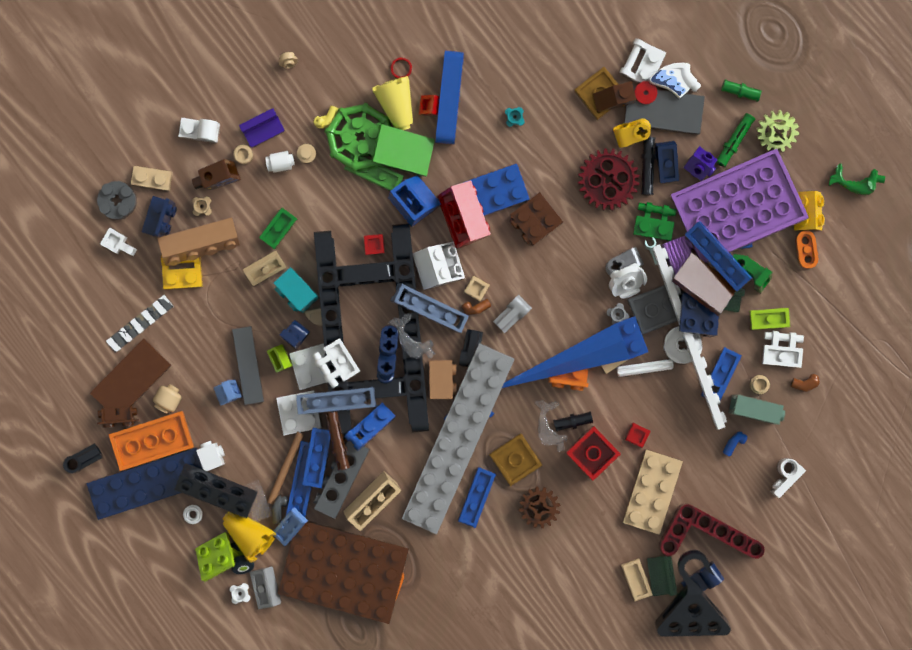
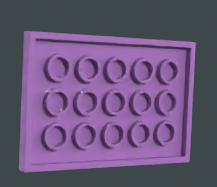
M777 149L671 194V198L686 231L688 232L698 221H701L729 253L809 218ZM692 243L698 258L705 263L709 262Z

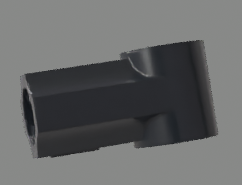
M467 329L459 366L469 368L477 347L482 341L483 332Z
M94 443L80 452L67 457L63 462V467L68 473H78L87 466L102 459L103 456L99 447ZM72 459H75L78 463L75 470L69 467V462Z

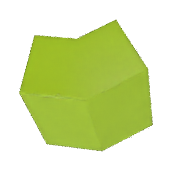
M283 344L267 351L276 373L292 367Z

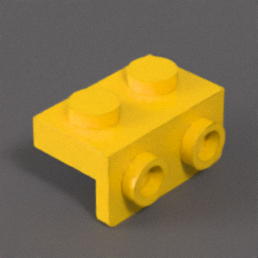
M818 191L797 192L809 218L795 224L794 231L822 230V226L825 223L824 215L822 214V207L824 206L823 195Z

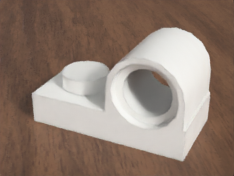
M181 118L179 137L217 143L220 124L207 119Z
M784 458L777 465L778 472L784 477L782 480L778 479L772 485L773 489L770 492L777 498H780L806 471L793 459ZM789 462L792 465V470L786 473L784 465Z

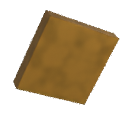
M603 67L574 89V92L596 120H599L610 110L597 113L592 94L618 85V83L608 70Z
M521 433L489 454L510 486L542 466Z

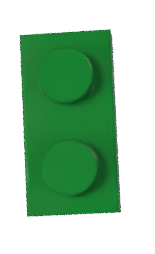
M281 208L259 238L273 249H276L298 219L284 208Z

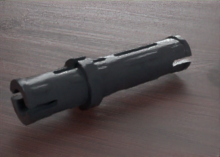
M649 137L643 140V154H641L643 163L641 195H653L654 159H656L655 137Z

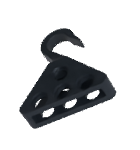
M689 550L683 553L678 560L677 566L686 586L656 619L655 626L658 635L662 637L728 635L731 628L727 618L685 570V565L688 561L697 559L714 575L706 555L698 550ZM697 604L695 608H689L690 605ZM673 622L677 623L676 626H669ZM691 622H697L696 625L689 626ZM710 622H716L712 626L708 625Z

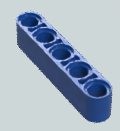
M445 50L435 143L455 144L464 52Z

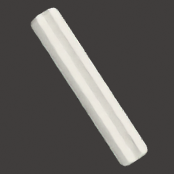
M668 359L617 367V375L622 377L671 370L674 368L673 361Z

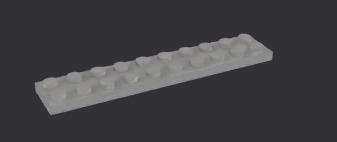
M479 343L403 514V520L434 534L438 533L515 358Z

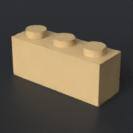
M383 471L343 512L347 520L361 531L401 492L398 483Z

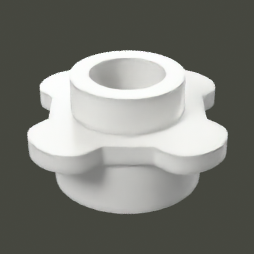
M246 583L230 587L232 603L238 604L239 602H248L251 597L248 595L249 586Z

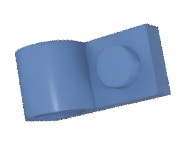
M227 380L214 387L220 406L243 397L236 380Z

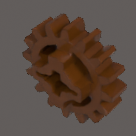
M536 486L534 492L528 489L529 495L523 494L522 496L525 500L519 501L523 505L519 512H524L521 518H528L526 524L529 525L533 522L534 528L537 527V524L544 528V523L551 526L550 520L556 521L557 519L554 515L560 514L556 507L561 506V504L555 503L558 496L552 497L553 491L550 490L547 493L546 487L539 491L538 486ZM539 495L535 501H529L531 497ZM546 496L551 500L552 507L546 504ZM542 502V506L546 509L537 512L534 506ZM527 508L533 510V518L529 516ZM544 514H550L546 519L540 520Z

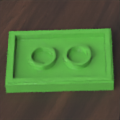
M381 124L379 125L371 162L426 177L435 139Z

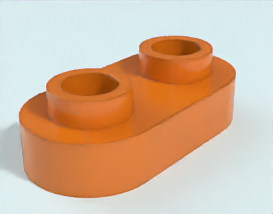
M805 230L797 234L795 244L799 265L804 269H811L817 265L819 260L815 235ZM803 237L807 238V244L802 243ZM806 256L810 257L809 263H806L804 260Z

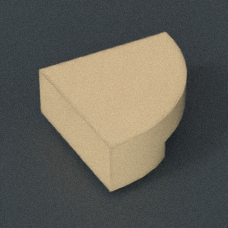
M321 308L305 311L307 318L313 324L322 326Z

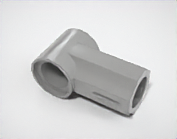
M518 295L493 322L505 333L518 320H521L532 307Z

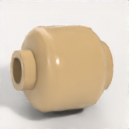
M171 384L168 387L160 386L153 398L154 407L166 414L174 412L182 399L178 393L179 389Z

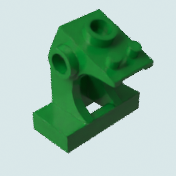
M734 254L733 257L739 264H743L744 266L742 267L753 278L754 290L761 294L772 279V271L762 267L748 256Z

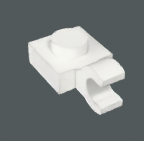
M111 228L108 229L100 245L116 254L123 250L134 256L137 249L125 243L127 237Z

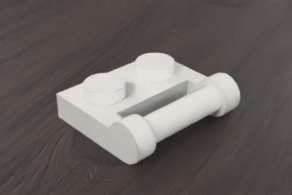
M635 38L633 42L634 47L619 74L637 83L649 82V79L659 70L666 52ZM642 49L646 52L635 74L631 72V69Z

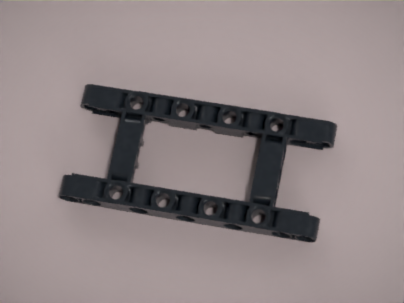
M409 223L392 225L393 233H391L394 261L337 267L334 238H332L331 230L314 232L324 348L339 338L344 344L339 287L396 282V286L399 283L416 290ZM407 266L410 272L408 275L403 276L399 273V268ZM325 273L333 275V280L330 283H325L322 280ZM403 289L399 301H403L402 298L406 293L405 289ZM398 305L404 376L395 377L390 383L384 384L378 381V379L347 382V380L343 381L339 375L335 378L339 384L336 387H341L343 390L375 387V399L406 396L408 418L412 433L429 431L419 316L415 312L410 314L404 313L402 306ZM327 312H336L337 318L334 321H328L326 319ZM408 342L416 343L417 349L415 352L407 351L406 344ZM331 360L328 361L326 365L331 373L336 371ZM412 380L420 382L419 390L413 391L410 388ZM328 383V392H332L336 387L332 389ZM370 391L364 392L366 399H371ZM350 409L337 411L343 439L352 429Z

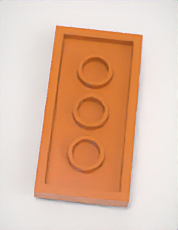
M183 411L108 434L120 471L194 448Z

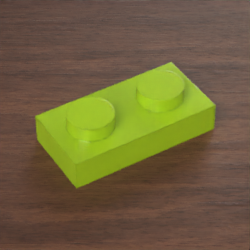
M789 308L749 311L751 330L790 327Z

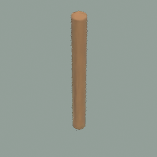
M301 432L296 433L267 502L272 505L279 494L304 437V434Z

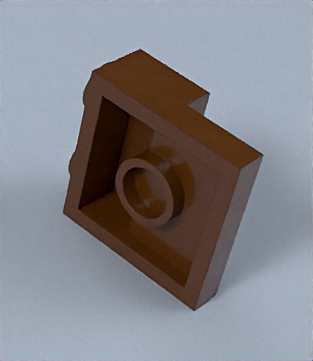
M540 192L511 213V220H509L515 229L519 228L521 230L523 240L527 244L531 243L532 246L563 223Z

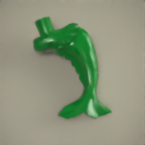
M840 163L837 165L835 175L830 177L829 186L838 183L855 194L870 195L876 188V182L884 184L885 176L878 175V170L872 169L869 177L857 182L845 181L842 176L843 167Z

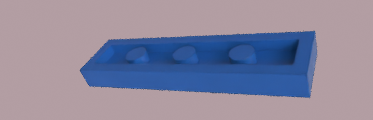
M698 221L685 234L736 291H739L752 279L747 271L701 221Z
M301 441L286 515L295 507L306 518L312 487L302 484L310 442Z

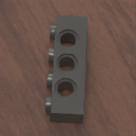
M344 441V444L347 446V455L353 456L354 464L348 469L338 471L335 458L330 467L333 469L330 477H325L322 485L325 488L322 494H317L313 502L316 504L314 509L334 519L337 517L370 450L363 446L357 451L351 441ZM337 473L345 474L346 480L344 483L336 481L335 476ZM329 490L336 491V500L328 499L327 492Z

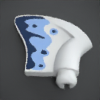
M688 63L667 65L658 70L649 79L651 84L668 89L679 99L689 89L696 92L701 87V84L691 74L690 64Z

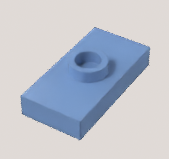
M294 507L273 530L276 533L274 537L286 546L308 520Z

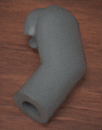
M280 495L276 497L272 506V522L274 524H279L282 521L281 508L282 506H288L287 496Z

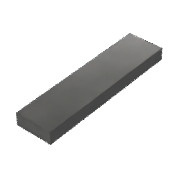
M252 326L232 329L244 404L264 402Z

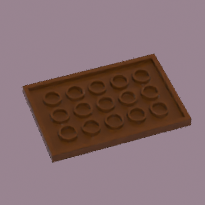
M307 521L292 539L278 594L390 624L409 548Z

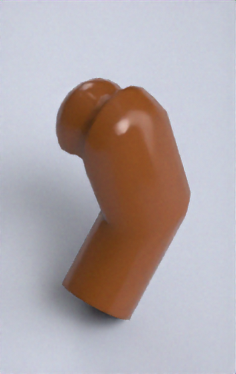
M485 299L473 307L470 302H466L461 308L464 314L474 315L491 307L488 299Z
M811 374L809 379L805 381L793 378L791 387L808 392L818 387L820 378L816 374Z

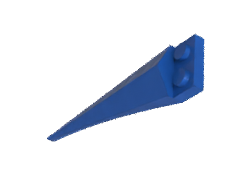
M634 316L615 323L506 381L502 388L624 361L648 353L636 317Z

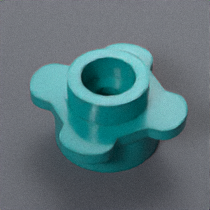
M507 108L505 110L507 126H522L525 123L523 108Z

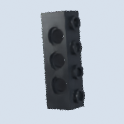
M187 463L181 471L174 489L244 518L248 517L258 491Z

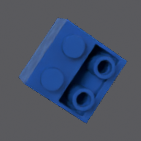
M418 175L404 180L392 189L388 196V199L411 227L442 205Z

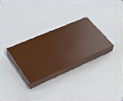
M143 338L90 394L104 408H116V415H119V407L132 406L172 365Z

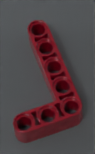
M687 503L679 505L659 542V549L663 554L667 556L676 554L692 525L754 559L761 558L765 552L763 544ZM686 507H689L691 509V515L687 518H684L682 516V510ZM706 516L708 524L701 527L699 519ZM680 524L682 532L676 535L673 533V527ZM719 526H724L725 533L722 536L716 534V529ZM736 535L742 537V542L739 545H734L733 538ZM668 541L673 543L671 551H665L663 547ZM757 544L759 551L756 554H751V546Z

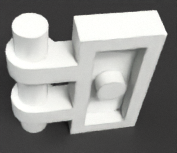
M779 331L764 333V339L771 340L772 342L771 345L763 346L762 364L802 367L803 349L796 348V342L803 343V335H796L793 332L784 334L779 333ZM779 341L789 342L788 347L778 346Z
M340 338L323 348L327 356L322 358L319 352L312 355L315 360L314 364L317 368H320L325 376L324 380L330 384L332 389L339 385L335 379L337 376L340 375L343 381H346L360 372ZM330 360L336 368V371L332 373L326 365Z

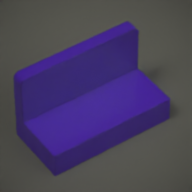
M273 108L239 125L252 148L285 131Z

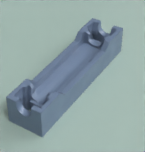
M399 283L396 286V293L390 299L391 302L457 333H462L469 317L448 305ZM405 289L406 293L402 298L403 301H399L402 291ZM456 315H459L460 322L455 327L452 324H455V321L457 319Z
M375 387L296 395L298 414L376 407ZM370 391L371 404H365L366 394L364 392ZM303 397L308 398L306 403L309 409L306 411L302 408Z

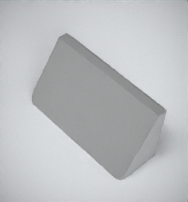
M273 567L250 571L258 609L281 604Z

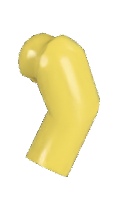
M330 106L327 115L314 118V125L320 129L328 127L338 113L339 108Z

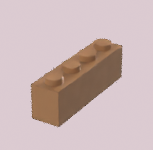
M232 217L157 238L166 266H174L186 260H196L204 255H214L219 251L232 250L240 246Z

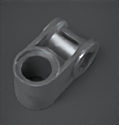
M634 247L612 258L606 264L605 269L608 275H611L616 270L611 269L613 263L619 265L617 270H621L634 263H637L640 267L644 263L637 248Z

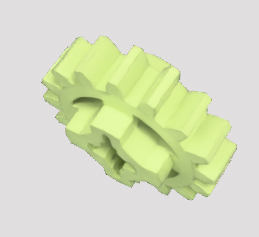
M779 110L778 114L775 115L771 111L770 117L766 114L764 115L765 121L759 120L761 127L756 128L760 132L757 138L763 139L760 144L762 146L766 145L768 151L771 148L773 150L780 148L784 152L785 146L791 148L790 142L797 141L794 136L799 135V132L795 130L799 126L797 123H794V117L789 118L790 114L788 112L783 115L782 111ZM774 120H782L781 122H774ZM769 126V130L765 135L766 127ZM773 126L781 131L782 137L775 133ZM790 129V134L786 137L787 131Z

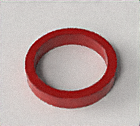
M402 57L395 59L391 64V72L393 76L397 79L401 78V76H397L394 73L393 66L397 61L403 60L409 64L410 71L407 75L402 77H409L412 72V65L410 61Z

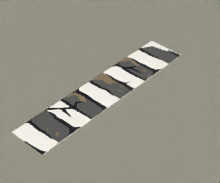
M163 295L106 340V342L116 353L174 306Z

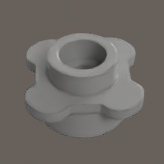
M618 303L612 309L609 308L606 312L611 317L613 325L629 319V314L626 313L624 305Z

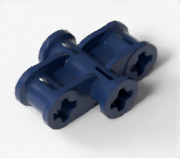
M391 325L385 326L382 329L379 345L380 354L377 366V379L384 384L390 383L393 380L396 365L395 354L398 343V330Z

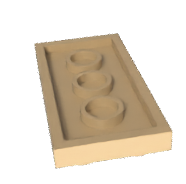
M645 449L622 523L660 535L683 461Z

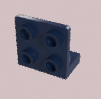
M152 196L141 232L158 238L169 235L171 230L169 223L171 217L174 218L177 211L176 203L168 198L162 199Z
M683 293L679 331L703 334V337L709 338L717 336L719 316L688 293Z

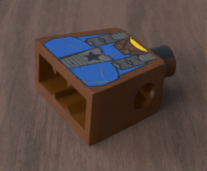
M223 159L199 169V176L192 179V184L196 190L202 187L213 190L239 181L241 178L235 162Z

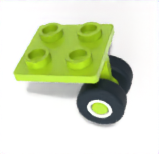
M226 532L195 549L201 580L204 582L230 568L235 574H245L254 568V562L251 563L245 558L236 543L230 544L229 534Z

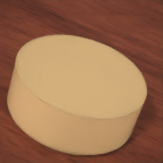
M239 145L235 148L233 156L239 164L245 165L252 161L253 152L250 147Z

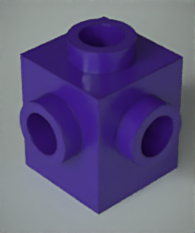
M699 146L683 168L690 172L693 177L702 181L706 175L710 177L716 170L714 165L718 159Z

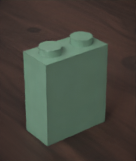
M732 395L729 414L777 425L780 424V421L783 422L785 417L783 405L742 395Z

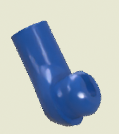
M741 431L736 432L728 440L723 453L731 456L738 442L745 444L748 438L747 435Z

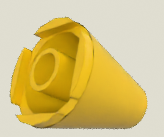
M231 512L226 513L223 517V526L245 558L251 563L257 560L256 555L259 553L263 555L275 540L273 536L276 533L249 517L244 518Z

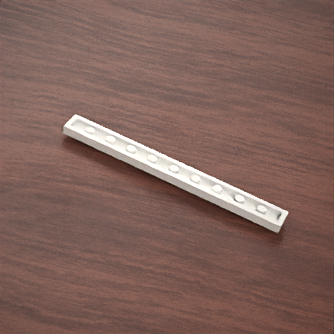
M657 245L652 248L678 324H680L681 301L679 295H681V291L672 282V277L675 274L672 266L668 267L666 259H668L666 249L661 248V245ZM682 332L716 430L725 428L724 423L727 422L724 412L719 410L718 405L721 403L718 394H714L711 386H714L711 375L707 376L705 368H707V363L704 356L700 357L698 351L701 349L697 338L694 339L692 333Z

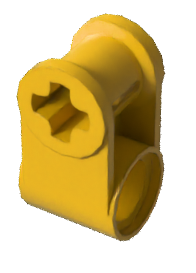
M638 119L615 126L613 132L618 146L623 148L648 139L651 134V124L646 119ZM639 127L645 129V132L639 130Z

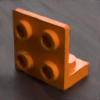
M588 369L549 377L548 383H552L551 387L564 388V385H570L572 390L583 391L584 387L586 388L589 385L587 383Z

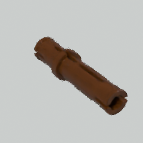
M338 412L325 413L332 440V454L335 455L338 471L348 469L350 466L346 453L347 446H345Z

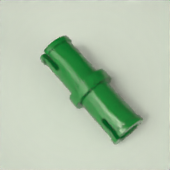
M726 79L721 88V91L737 95L738 98L744 97L756 102L759 101L762 92L761 90L748 87L744 83L738 84Z

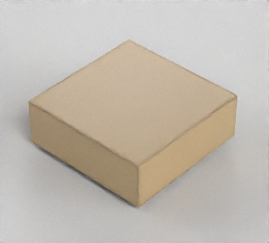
M473 276L464 293L480 302L490 285Z

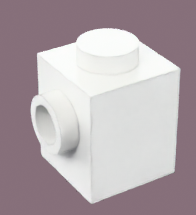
M209 441L201 444V449L196 450L205 471L225 464L223 448L221 445L218 446L217 443L212 444Z

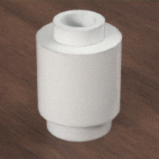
M288 151L273 153L265 157L268 172L273 171V173L291 170V166L295 165L293 154H289Z

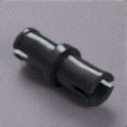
M591 411L578 415L570 414V417L553 421L556 432L569 428L577 429V426L593 423Z

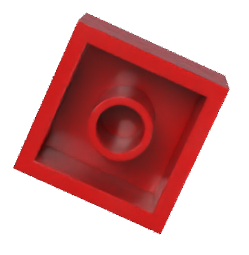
M591 426L565 451L592 481L621 455L595 426Z

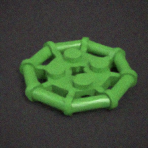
M365 102L362 105L339 108L338 113L324 131L327 135L330 157L337 159L354 172L374 166L380 167V164L371 162L372 159L358 162V158L365 155L373 157L379 125L383 124L391 127L388 116L380 113ZM363 112L361 118L356 117L350 120L347 116ZM368 113L379 120V122L374 124L366 119V114ZM344 119L346 124L341 131L335 130L341 120ZM360 133L364 134L363 137L365 138V140H360L358 142L356 140L357 137L355 135ZM335 136L340 137L342 142V147L338 149L336 145ZM346 151L354 156V161L341 153Z

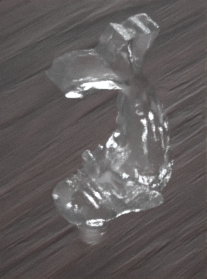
M407 313L401 319L394 317V319L388 322L390 325L397 327L401 346L410 357L420 358L425 353L430 359L435 355L431 349L434 346L431 340L425 343L416 342L410 339L408 334L404 332L405 325L413 317L412 314Z
M544 400L535 402L541 410L538 419L540 441L546 446L556 444L558 452L565 450L564 442L567 441V435H558L556 432H553L546 418L547 412L559 407L560 403L551 402L547 404Z

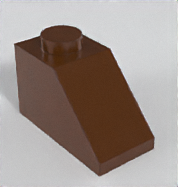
M632 81L614 85L592 94L597 113L634 104L636 101Z

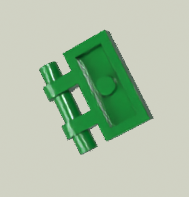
M646 202V204L639 203L638 210L645 212L644 217L636 216L633 235L671 241L674 222L667 221L668 215L676 216L677 209L670 208L667 205H663V207L656 206L650 202ZM651 212L661 214V220L650 218Z

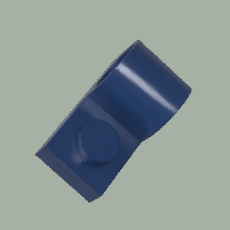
M676 142L655 143L660 183L679 181Z
M294 320L279 335L297 350L310 331Z
M713 561L709 565L714 575L705 567L690 575L703 591L717 586L724 580V577ZM684 580L680 582L683 587L686 586Z

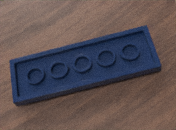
M198 448L86 483L97 519L106 518L180 494L181 492L174 489L185 464L187 463L204 470L196 451Z

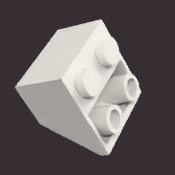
M454 242L427 247L412 253L424 290L465 278Z

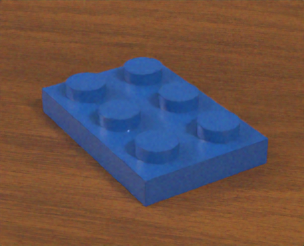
M517 163L469 180L476 188V196L483 207L484 216L530 200Z

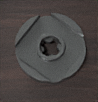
M120 181L104 184L97 197L100 212L114 220L126 218L135 210L137 198L132 188ZM116 195H119V198L122 199V202H119L118 205L115 206L114 202H112V199L115 198Z

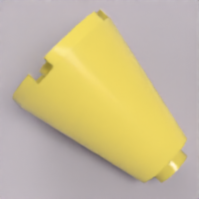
M408 76L372 87L373 93L394 128H399L400 130L411 128L410 124L413 123Z

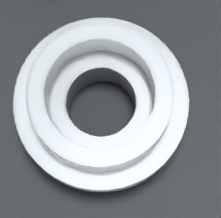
M189 505L183 512L184 520L189 524L200 522L203 516L201 508L197 505ZM191 511L196 512L197 515L195 518H192L190 516Z

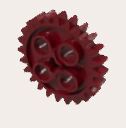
M605 148L603 154L597 150L596 157L592 154L589 155L591 161L584 160L586 167L580 166V170L584 173L578 174V177L582 178V180L578 181L577 184L583 185L579 192H585L586 194L583 199L589 197L588 204L590 205L595 202L596 209L599 205H602L603 211L607 206L612 211L614 205L620 209L621 202L624 205L628 204L626 198L633 199L630 193H637V190L633 187L640 184L635 181L640 175L634 174L638 167L632 168L631 165L634 163V160L628 162L629 155H626L624 158L621 157L622 151L616 155L614 149L608 153ZM609 162L612 165V169L605 171L602 168V163ZM597 168L598 170H600V172H601L604 176H602L601 174L597 173V172L595 171V169ZM618 174H624L627 177V181L620 183L617 180ZM610 175L612 177L611 181L617 186H620L622 188V191H619L617 187L611 182H609L608 184L605 183V177H609ZM591 177H598L600 184L598 186L592 185L590 183ZM606 189H613L615 196L613 198L607 197L605 195Z

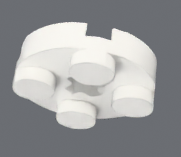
M637 263L631 264L628 267L611 273L609 289L615 297L620 296L623 299L632 297L641 291L639 288L642 284L646 285L647 275Z
M679 326L671 329L664 338L663 349L667 357L678 364L692 362L688 349H679L680 345L678 342L684 341L682 332L679 331ZM692 333L694 339L697 338L701 349L698 351L701 354L702 341L700 334Z

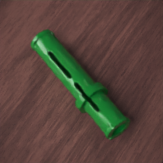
M748 113L744 114L728 142L724 143V148L717 158L716 163L722 167L727 166L733 154L737 153V148L755 121V117ZM745 126L739 137L736 138L742 127ZM734 142V145L732 146L731 150H730L729 153L726 155V153H727V151L729 150L730 146H731L732 143Z

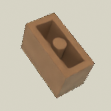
M452 360L429 361L430 399H453V395H457V383H453V376H456V364H452Z

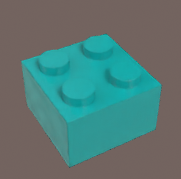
M291 267L274 282L277 286L274 290L281 297H287L289 299L287 304L296 312L304 313L320 298Z

